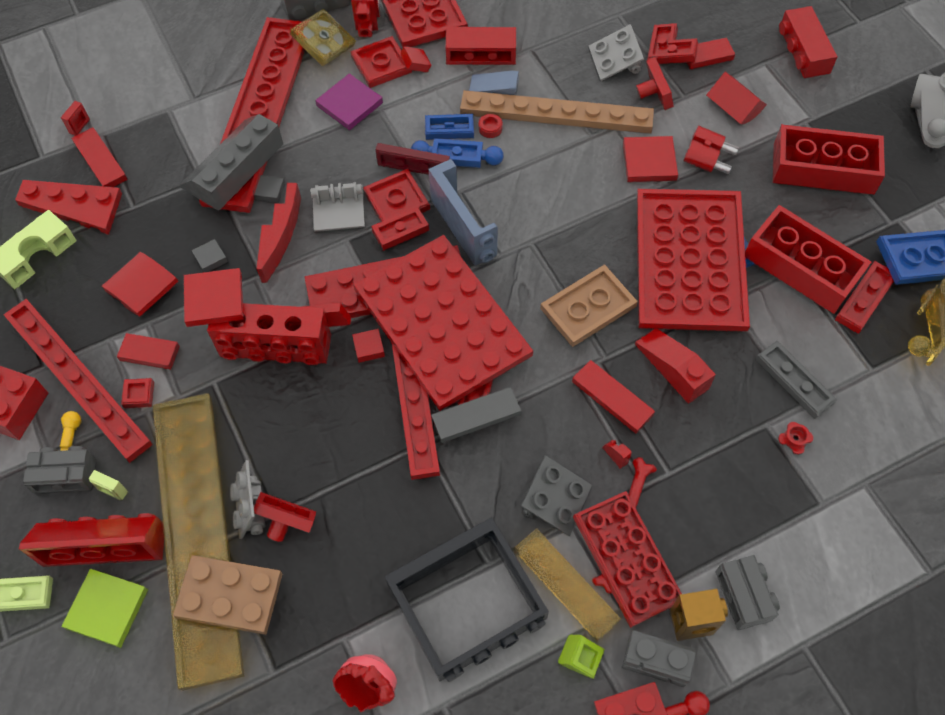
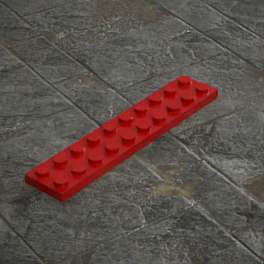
M266 18L220 144L245 119L257 114L266 117L280 126L306 50V46L299 42L298 37L310 22ZM267 162L221 209L250 213L255 200L254 194ZM199 199L201 206L213 208Z

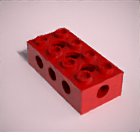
M243 303L244 320L208 324L207 332L219 356L225 359L236 360L237 358H246L256 362L276 360L280 363H290L293 361L304 362L308 365L327 364L331 332L324 308Z

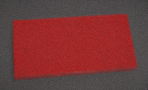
M627 491L573 516L630 628L673 606L678 596L682 593Z

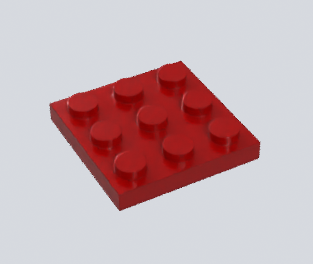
M381 0L402 48L404 46L413 47L446 37V27H468L456 0Z

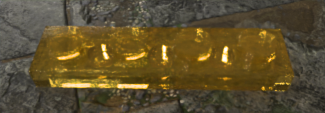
M537 528L515 546L514 551L597 642L620 621L621 618Z

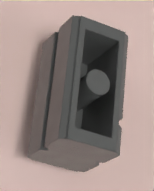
M71 446L65 451L44 447L40 449V452H29L26 461L27 469H25L23 479L24 486L32 493L91 490L93 484L90 482L89 477L95 470V457L82 446Z
M755 555L719 565L715 572L737 630L771 622L779 615L777 612L780 609L778 598L774 592H769L765 582L768 579L766 569L762 563L757 562Z
M633 630L627 643L622 668L665 682L670 680L671 684L685 687L691 678L696 649Z

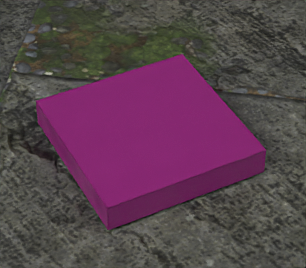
M349 73L317 98L315 102L317 107L345 128L351 130L383 103V98Z

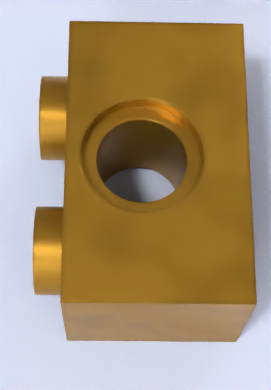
M718 589L680 594L669 610L677 641L714 635L726 621L725 617L728 616L725 599L719 597Z

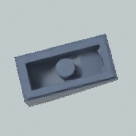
M519 71L472 75L469 91L516 95Z

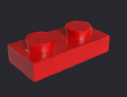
M418 206L371 226L372 232L383 251L429 231V224Z

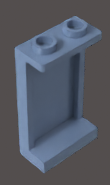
M452 159L430 168L431 201L474 266L491 261L497 255L498 227L495 223L483 228L479 227L460 199L457 191V169Z

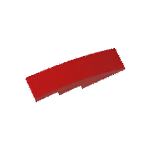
M287 183L285 204H274L272 225H262L256 268L261 283L268 282L281 262L291 241L301 203V195L297 183Z

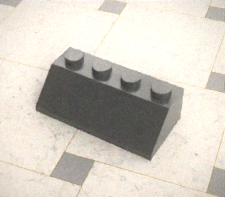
M260 114L245 119L180 184V187L219 211L283 145L278 124Z

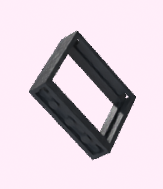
M492 517L385 576L391 593L439 682L444 679L450 682L464 673V667L473 662L475 665L485 662L492 656L490 652L500 646L503 649L509 648L519 641L518 636L527 630L531 634L541 629L546 624L544 620L548 618L549 611ZM490 541L533 613L442 665L402 590Z

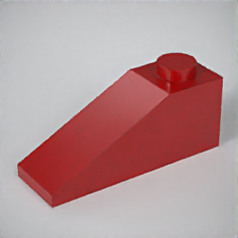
M654 329L635 342L638 349L688 404L710 389L716 374L695 352L659 329Z

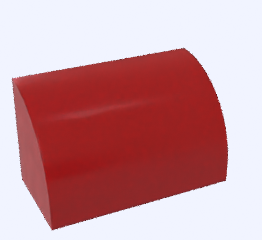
M727 72L723 73L706 94L740 124H746L753 120L767 105Z

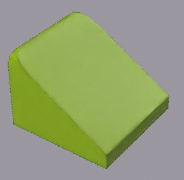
M570 634L567 637L558 663L594 679L605 649L582 635Z

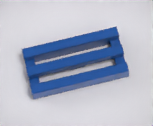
M473 114L425 115L426 140H434V138H474Z

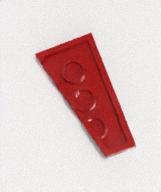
M23 180L15 200L21 207L40 213L50 210L59 219L65 221L72 220L87 228L94 227L102 233L109 235L122 192L120 188Z

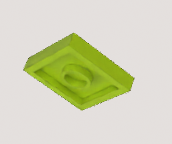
M90 569L61 627L121 648L148 589L144 586Z

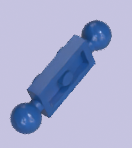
M434 138L433 146H429L427 142L419 140L414 142L411 147L414 150L450 156V159L453 160L456 166L480 168L481 160H485L489 165L496 166L504 158V153L498 146H490L483 150V142Z

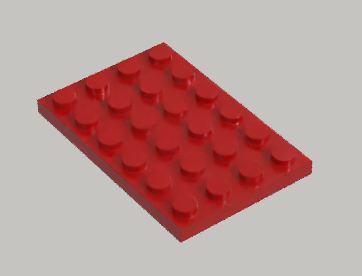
M638 189V328L748 331L750 320L741 191Z
M445 235L353 284L356 293L439 411L533 356V349Z

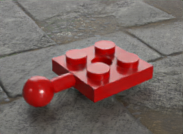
M652 682L594 701V706L598 715H706L710 709V701L703 692L692 691L686 695L684 702L664 707L656 683Z

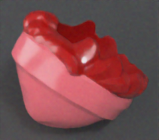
M365 654L349 658L333 677V686L336 692L339 693L340 698L349 708L357 707L359 712L389 704L395 697L396 676L387 663L376 655Z

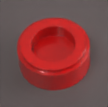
M495 114L482 116L478 123L479 133L486 138L499 136L503 128L502 119Z

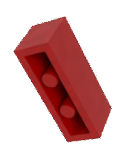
M812 6L786 10L779 24V31L787 42L788 51L792 53L797 69L801 71L804 78L831 74L838 56Z
M446 27V65H516V27Z

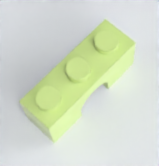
M47 210L0 246V276L15 290L35 274V271L28 263L30 257L35 252L48 250L57 257L77 240L68 226L50 210Z

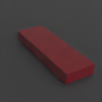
M377 143L375 149L378 166L400 170L408 169L410 172L429 175L430 168L450 160V156L382 143Z

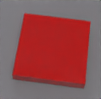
M393 36L350 51L354 63L369 88L412 73V70H408L400 54L402 50Z
M673 136L623 138L627 182L677 181L678 170Z
M408 169L363 187L364 194L380 222L417 206L421 213L430 210L429 202Z
M240 268L184 275V322L187 327L244 320L242 273Z

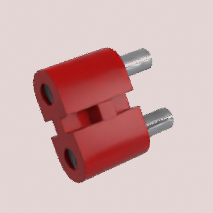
M698 125L683 161L710 173L714 168L729 174L732 166L717 160L720 150L736 155L739 147L724 142L725 136Z

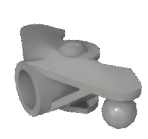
M920 73L914 90L911 108L916 110L924 144L931 148H940L945 145V73L941 76Z

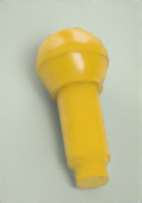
M68 411L61 417L63 433L60 451L68 450L72 446L75 430H77L82 422L81 416L77 412Z

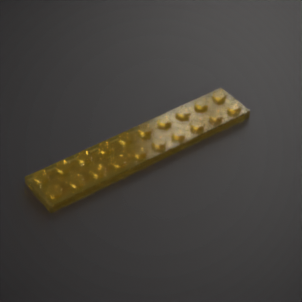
M209 393L153 405L178 689L181 691L244 677L239 630L176 619L173 616L192 555L231 562L212 398Z

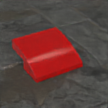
M140 252L104 283L102 288L109 295L119 300L126 309L140 317L179 281L159 263Z

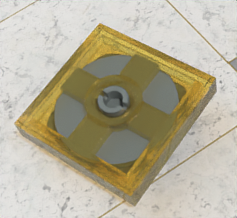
M325 9L296 25L290 31V35L321 66L326 65L353 47L356 42Z

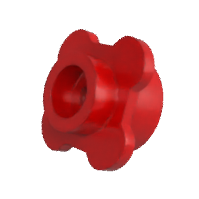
M790 422L787 425L786 432L781 433L778 440L780 444L790 447L794 454L800 455L804 452L806 444L813 441V435L804 425Z

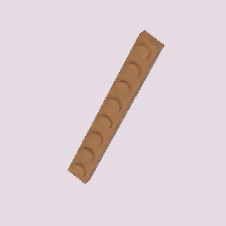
M463 90L460 114H473L476 117L495 114L501 119L651 134L654 109Z

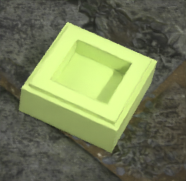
M96 470L89 477L90 482L97 490L118 500H123L128 492L119 481Z

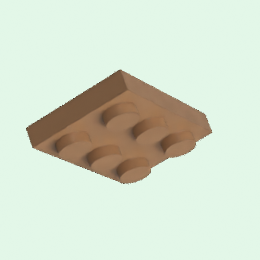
M604 264L542 302L540 309L568 343L574 347L636 308L638 301Z
M192 555L173 616L176 619L267 635L283 574L280 570Z

